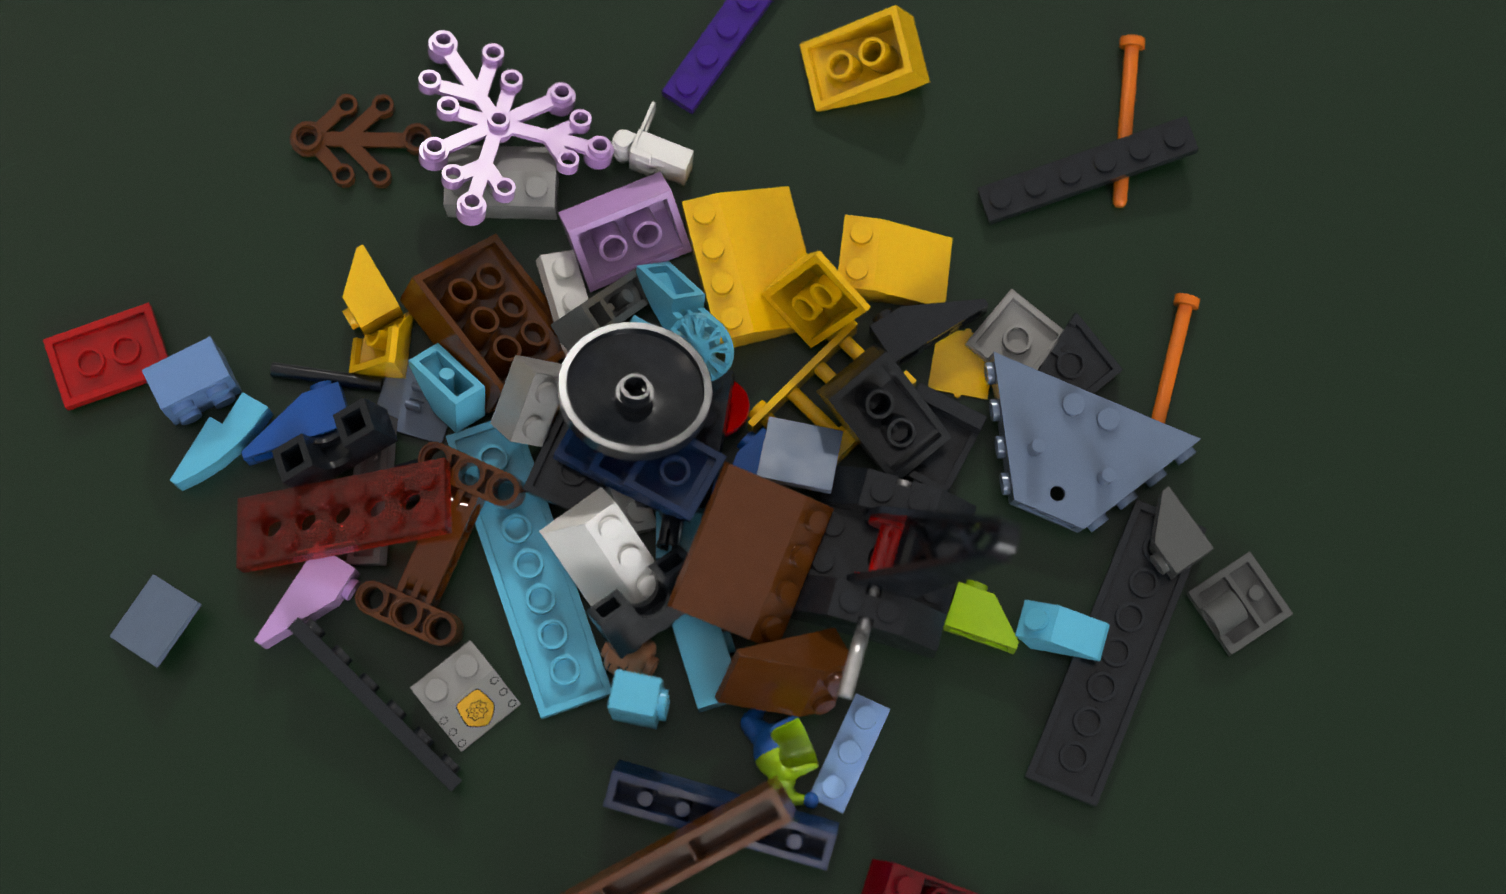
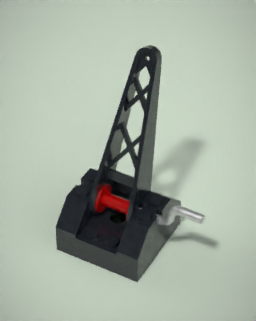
M836 466L831 494L822 493L820 500L821 503L834 510L790 618L827 629L835 628L838 632L853 636L837 693L840 697L852 699L868 640L934 659L955 583L1009 561L1017 549L1020 528L1018 524L999 517L975 515L977 506L944 489L916 481L911 483L898 479V476L869 468ZM988 533L991 540L982 550H979L977 544ZM873 550V554L869 565L868 555L870 551Z

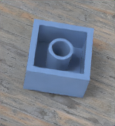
M211 337L197 342L142 370L160 409L175 426L180 423L188 425L199 420L202 417V412L214 406L216 409L228 406L236 400V395L242 393L224 354Z

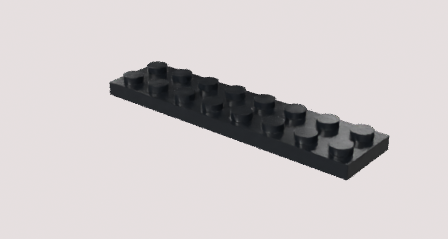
M1136 500L1089 615V617L1110 625L1101 660L1095 661L1072 657L1024 776L1027 780L1094 808L1098 804L1192 567L1190 566L1172 580L1167 573L1162 575L1155 568L1150 559L1152 552L1149 547L1156 507L1140 500ZM1197 524L1203 534H1205L1207 528Z

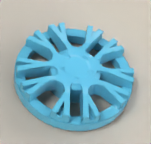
M690 313L680 318L670 328V331L684 338L701 355L709 370L711 381L720 378L730 369L734 359L733 342L727 329L717 319L704 313ZM705 323L715 329L711 335L704 332ZM681 326L684 327L688 336L679 331ZM722 338L724 343L717 345L715 340ZM716 352L726 354L725 362L715 356Z

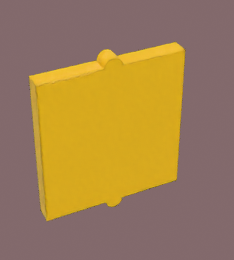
M966 328L965 331L957 330L935 344L928 387L939 392L953 394L955 398L967 396L988 400L990 385H987L985 381L984 363L986 362L965 346V343L974 334L970 328Z

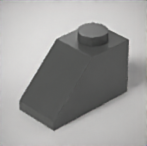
M1167 487L1157 497L1149 549L1152 552L1150 559L1155 568L1162 575L1167 573L1172 580L1208 555L1214 548L1171 488Z

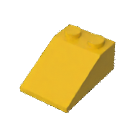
M897 5L800 44L815 110L818 112L896 96L930 82L914 18Z
M845 214L838 271L865 301L905 306L946 302L953 238L884 219Z
M820 250L805 254L796 260L761 293L810 348H813L867 312L871 307Z

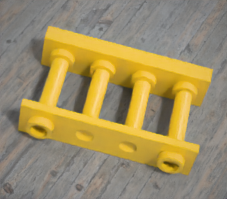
M855 320L826 338L829 343L767 403L761 400L752 408L748 416L750 418L748 421L749 432L753 431L755 433L762 425L767 429L769 416L775 417L774 414L790 400L816 426L843 431L837 465L858 445L843 425L838 427L800 390L814 374L825 384L837 375L826 362L840 349L844 350L853 360L865 352L852 339L857 333L858 323ZM906 370L904 374L915 387L917 380Z

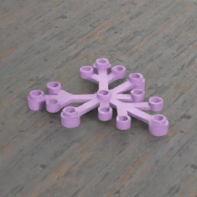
M440 30L429 38L428 55L430 59L439 64H447L461 85L441 80L439 73L434 70H425L419 75L418 88L426 95L437 94L445 96L437 102L436 113L439 119L445 122L457 121L473 125V127L443 140L438 137L426 139L419 147V163L430 171L443 169L441 182L445 188L450 190L459 189L463 183L472 180L469 191L461 195L457 200L456 217L461 223L475 226L485 219L487 204L483 194L487 183L493 190L492 195L496 201L508 203L514 199L515 183L509 178L502 177L493 164L500 143L506 142L511 136L544 144L556 161L557 170L564 175H572L578 170L579 155L577 153L583 154L584 162L593 169H604L611 164L614 148L606 137L594 136L586 140L572 136L587 133L591 127L592 117L584 109L573 111L576 95L568 84L556 83L548 89L546 96L511 110L515 95L521 91L523 77L516 70H506L501 75V92L495 107L488 95L496 70L503 63V48L495 43L484 46L482 50L483 64L478 80H476L457 53V40L450 32ZM489 54H495V55H497L498 57H496V58H491V57H489L488 55H489ZM430 80V81H433V82H435V83H434V84H426L424 81ZM513 80L516 84H509L506 81ZM457 100L475 104L479 111L460 107ZM451 107L453 110L445 111L442 108ZM548 111L556 116L570 114L568 121L549 129L522 123ZM580 119L585 121L586 123L579 124L576 123L575 120ZM485 139L478 160L462 167L456 164L447 165L450 153ZM570 160L573 164L567 165L562 161ZM448 175H456V176H458L459 178H457V179H450V178H448L447 176H448ZM507 188L509 192L503 193L498 189ZM467 204H473V205H476V206H475V207H469V206H467Z

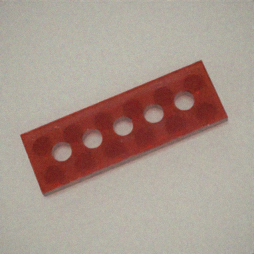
M439 458L238 498L236 568L245 573L452 533L450 462L445 458ZM420 494V501L415 508L406 510L407 500L413 495ZM380 501H385V507L378 516L371 517L372 507ZM345 508H350V515L344 522L337 524L336 517L338 513ZM315 514L316 519L311 527L307 530H302V523L305 518ZM277 521H281L280 530L274 536L268 537L270 526Z

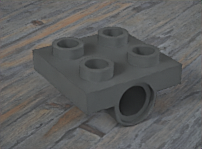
M1250 551L1186 594L1228 656L1236 653L1293 615L1291 609Z

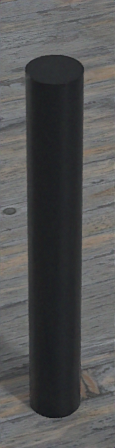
M272 362L270 376L312 383L330 380L332 383L339 382L341 387L381 392L383 387V378L277 362Z

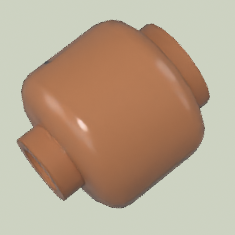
M651 639L644 642L639 650L626 655L622 659L617 656L607 643H605L601 651L605 669L614 675L616 669L652 676L660 662V659L655 657L657 645Z

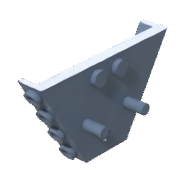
M996 352L989 356V362L984 363L985 381L987 385L992 384L994 399L989 400L990 417L992 422L997 421L999 436L994 437L995 453L997 458H1003L1004 473L999 475L1002 495H1008L1009 504L1076 533H1079L1086 527L1090 532H1093L1109 520L1105 514L1109 509L1117 505L1122 510L1138 497L1134 491L1143 483H1146L1150 488L1167 475L1163 469L1173 460L1179 466L1196 453L1192 446L1201 440L1198 437ZM1059 487L1063 490L1064 497L1061 501H1055L1051 498L1050 491L1052 488Z

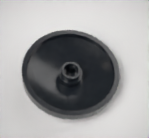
M622 322L598 328L581 338L571 348L561 366L558 382V402L567 425L586 445L614 458L645 461L673 454L688 445L698 435L709 414L712 400V381L703 358L684 338L657 325L641 322Z

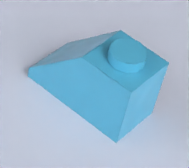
M439 343L408 360L409 367L432 411L455 433L460 432L485 416V386Z
M1025 600L1015 636L1030 649L1100 661L1110 625L1060 605Z

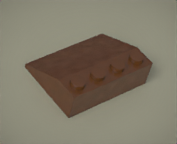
M497 234L413 276L400 298L402 304L433 344L439 343L485 386V411L488 414L496 409L515 355L563 364L566 357L557 334L550 326L554 321L547 298Z
M725 462L667 606L758 644L781 640L834 509L808 496Z

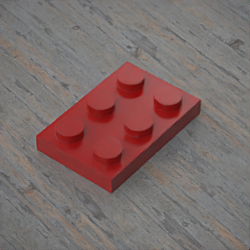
M149 302L43 339L64 407L68 411L148 383L142 370L169 357L153 308Z

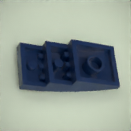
M569 427L552 458L621 494L690 523L727 456L694 438L679 451L662 458L645 461L623 460L594 450L580 440Z

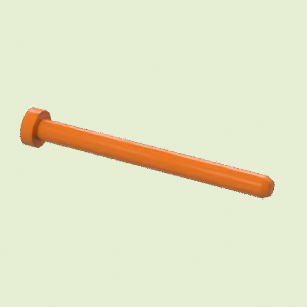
M1124 35L1120 37L1119 48L1124 50L1117 139L1132 135L1138 57L1139 51L1145 49V38L1138 35ZM1129 177L1114 182L1112 202L1116 208H1124L1127 204Z
M1176 293L1173 304L1178 308L1151 418L1164 424L1192 310H1198L1200 304L1198 297L1185 293Z

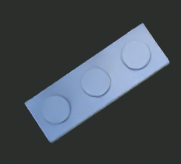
M857 693L855 694L811 792L817 794L820 804L843 814L891 709Z

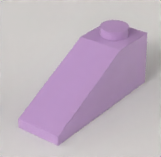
M317 545L254 641L267 650L293 634L288 627L298 617L304 623L309 618L315 621L339 607L344 599L349 601L360 585V581L357 580L360 573L356 568Z

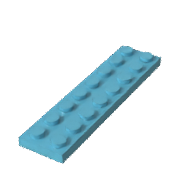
M491 421L446 436L449 447L518 477L523 481L524 485L534 466L528 445L510 442L490 424ZM472 466L465 472L464 477L467 485H473L479 480L480 470L478 466ZM505 481L500 485L498 495L502 501L511 498L514 493V485L511 481ZM526 493L523 503L513 509L502 508L485 500L475 525L541 719H545L608 697L612 688L577 586L539 532L554 521L548 502Z

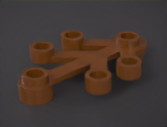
M351 94L340 95L335 105L317 122L304 121L296 125L292 130L290 143L294 151L303 157L315 156L332 173L336 185L341 188H348L354 184L356 180L355 172L350 165L341 164L327 147H342L369 174L372 185L383 189L392 182L390 169L384 164H379L364 148H406L410 154L419 156V147L413 146L412 141L416 137H422L425 140L432 137L428 127L420 123L409 125L403 133L366 132L380 118L387 119L394 114V102L386 94L376 96L372 101V105L343 132L329 131L342 118H352L358 113V102ZM346 101L354 103L349 111L341 109V105ZM381 102H388L390 104L388 110L383 112L379 111L377 106ZM308 135L316 137L315 142L311 145L303 144L304 138ZM349 171L350 177L347 180L341 181L338 179L340 172ZM379 171L387 173V177L383 181H376L374 176Z

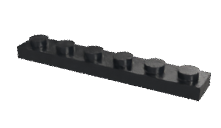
M1187 116L987 184L977 188L989 225L1197 154L1199 148Z
M298 617L288 627L450 791L462 781L456 775L461 768L446 753L439 758L429 748L434 741L419 726L412 731L402 721L407 714L392 699L385 704L375 694L380 687L365 672L358 677L348 667L353 660L338 645L331 650L321 640L326 633L311 618L304 623Z

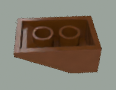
M835 628L737 649L715 694V698L718 703L797 717L814 713L817 715L825 714L834 708L839 697L837 693L849 651Z

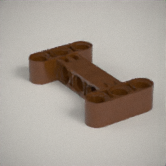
M430 442L423 446L419 452V466L426 474L445 483L397 588L373 580L366 581L356 590L355 601L359 610L367 615L431 644L450 647L456 645L462 639L464 625L459 617L439 608L438 605L485 500L502 508L513 509L523 503L526 492L523 490V481L518 477L443 443ZM439 451H444L446 454L445 465L439 470H434L431 465L433 455ZM472 466H478L480 470L479 480L473 485H467L464 477L465 472ZM505 481H511L514 485V493L511 498L502 501L498 495L499 487ZM379 588L383 593L384 599L383 603L374 609L369 603V596L373 590ZM414 604L417 608V618L411 624H407L403 620V610L407 605ZM447 619L451 624V633L447 638L441 640L436 634V627L441 620Z

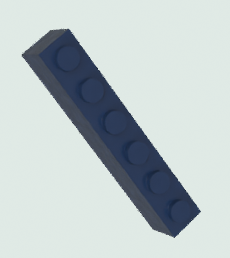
M619 759L613 768L603 806L682 828L742 794ZM796 810L793 821L745 847L827 871L840 822Z

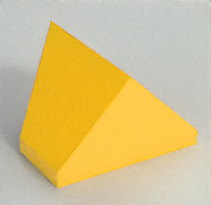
M407 312L373 333L365 334V337L362 339L358 337L353 338L349 373L406 379L413 325L412 315Z

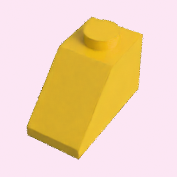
M364 245L358 246L342 296L348 308L342 312L351 328L355 330L360 327L365 335L373 333L404 314Z

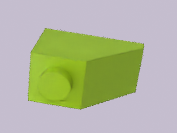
M967 580L966 584L958 582L947 612L943 630L1014 654L1019 641L995 594L987 592V585L974 580Z

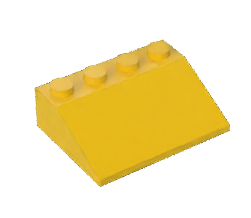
M789 186L721 192L682 201L683 218L702 291L705 293L707 310L727 329L734 348L797 333L761 294L788 266L807 254Z

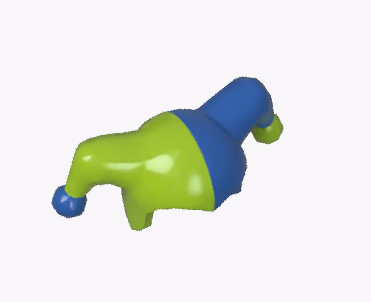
M751 708L741 718L740 728L753 744V756L757 767L767 776L768 780L775 776L778 777L794 806L805 805L809 809L817 807L819 798L816 793L808 792L804 795L795 792L794 789L798 777L819 767L814 747L801 719L797 716H789L773 723H768L763 720L766 711Z

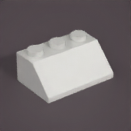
M602 487L539 531L591 607L616 589L633 604L644 602L654 592L656 581L648 566L654 563L655 560L616 501Z

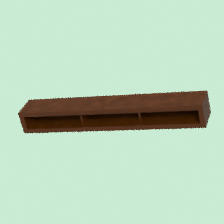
M775 776L560 894H658L793 821L796 808L778 777Z

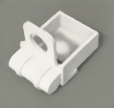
M652 101L637 134L624 129L615 133L612 140L613 156L620 163H627L629 161V169L647 176L661 172L665 179L685 186L693 168L694 151L648 133L656 112V102Z

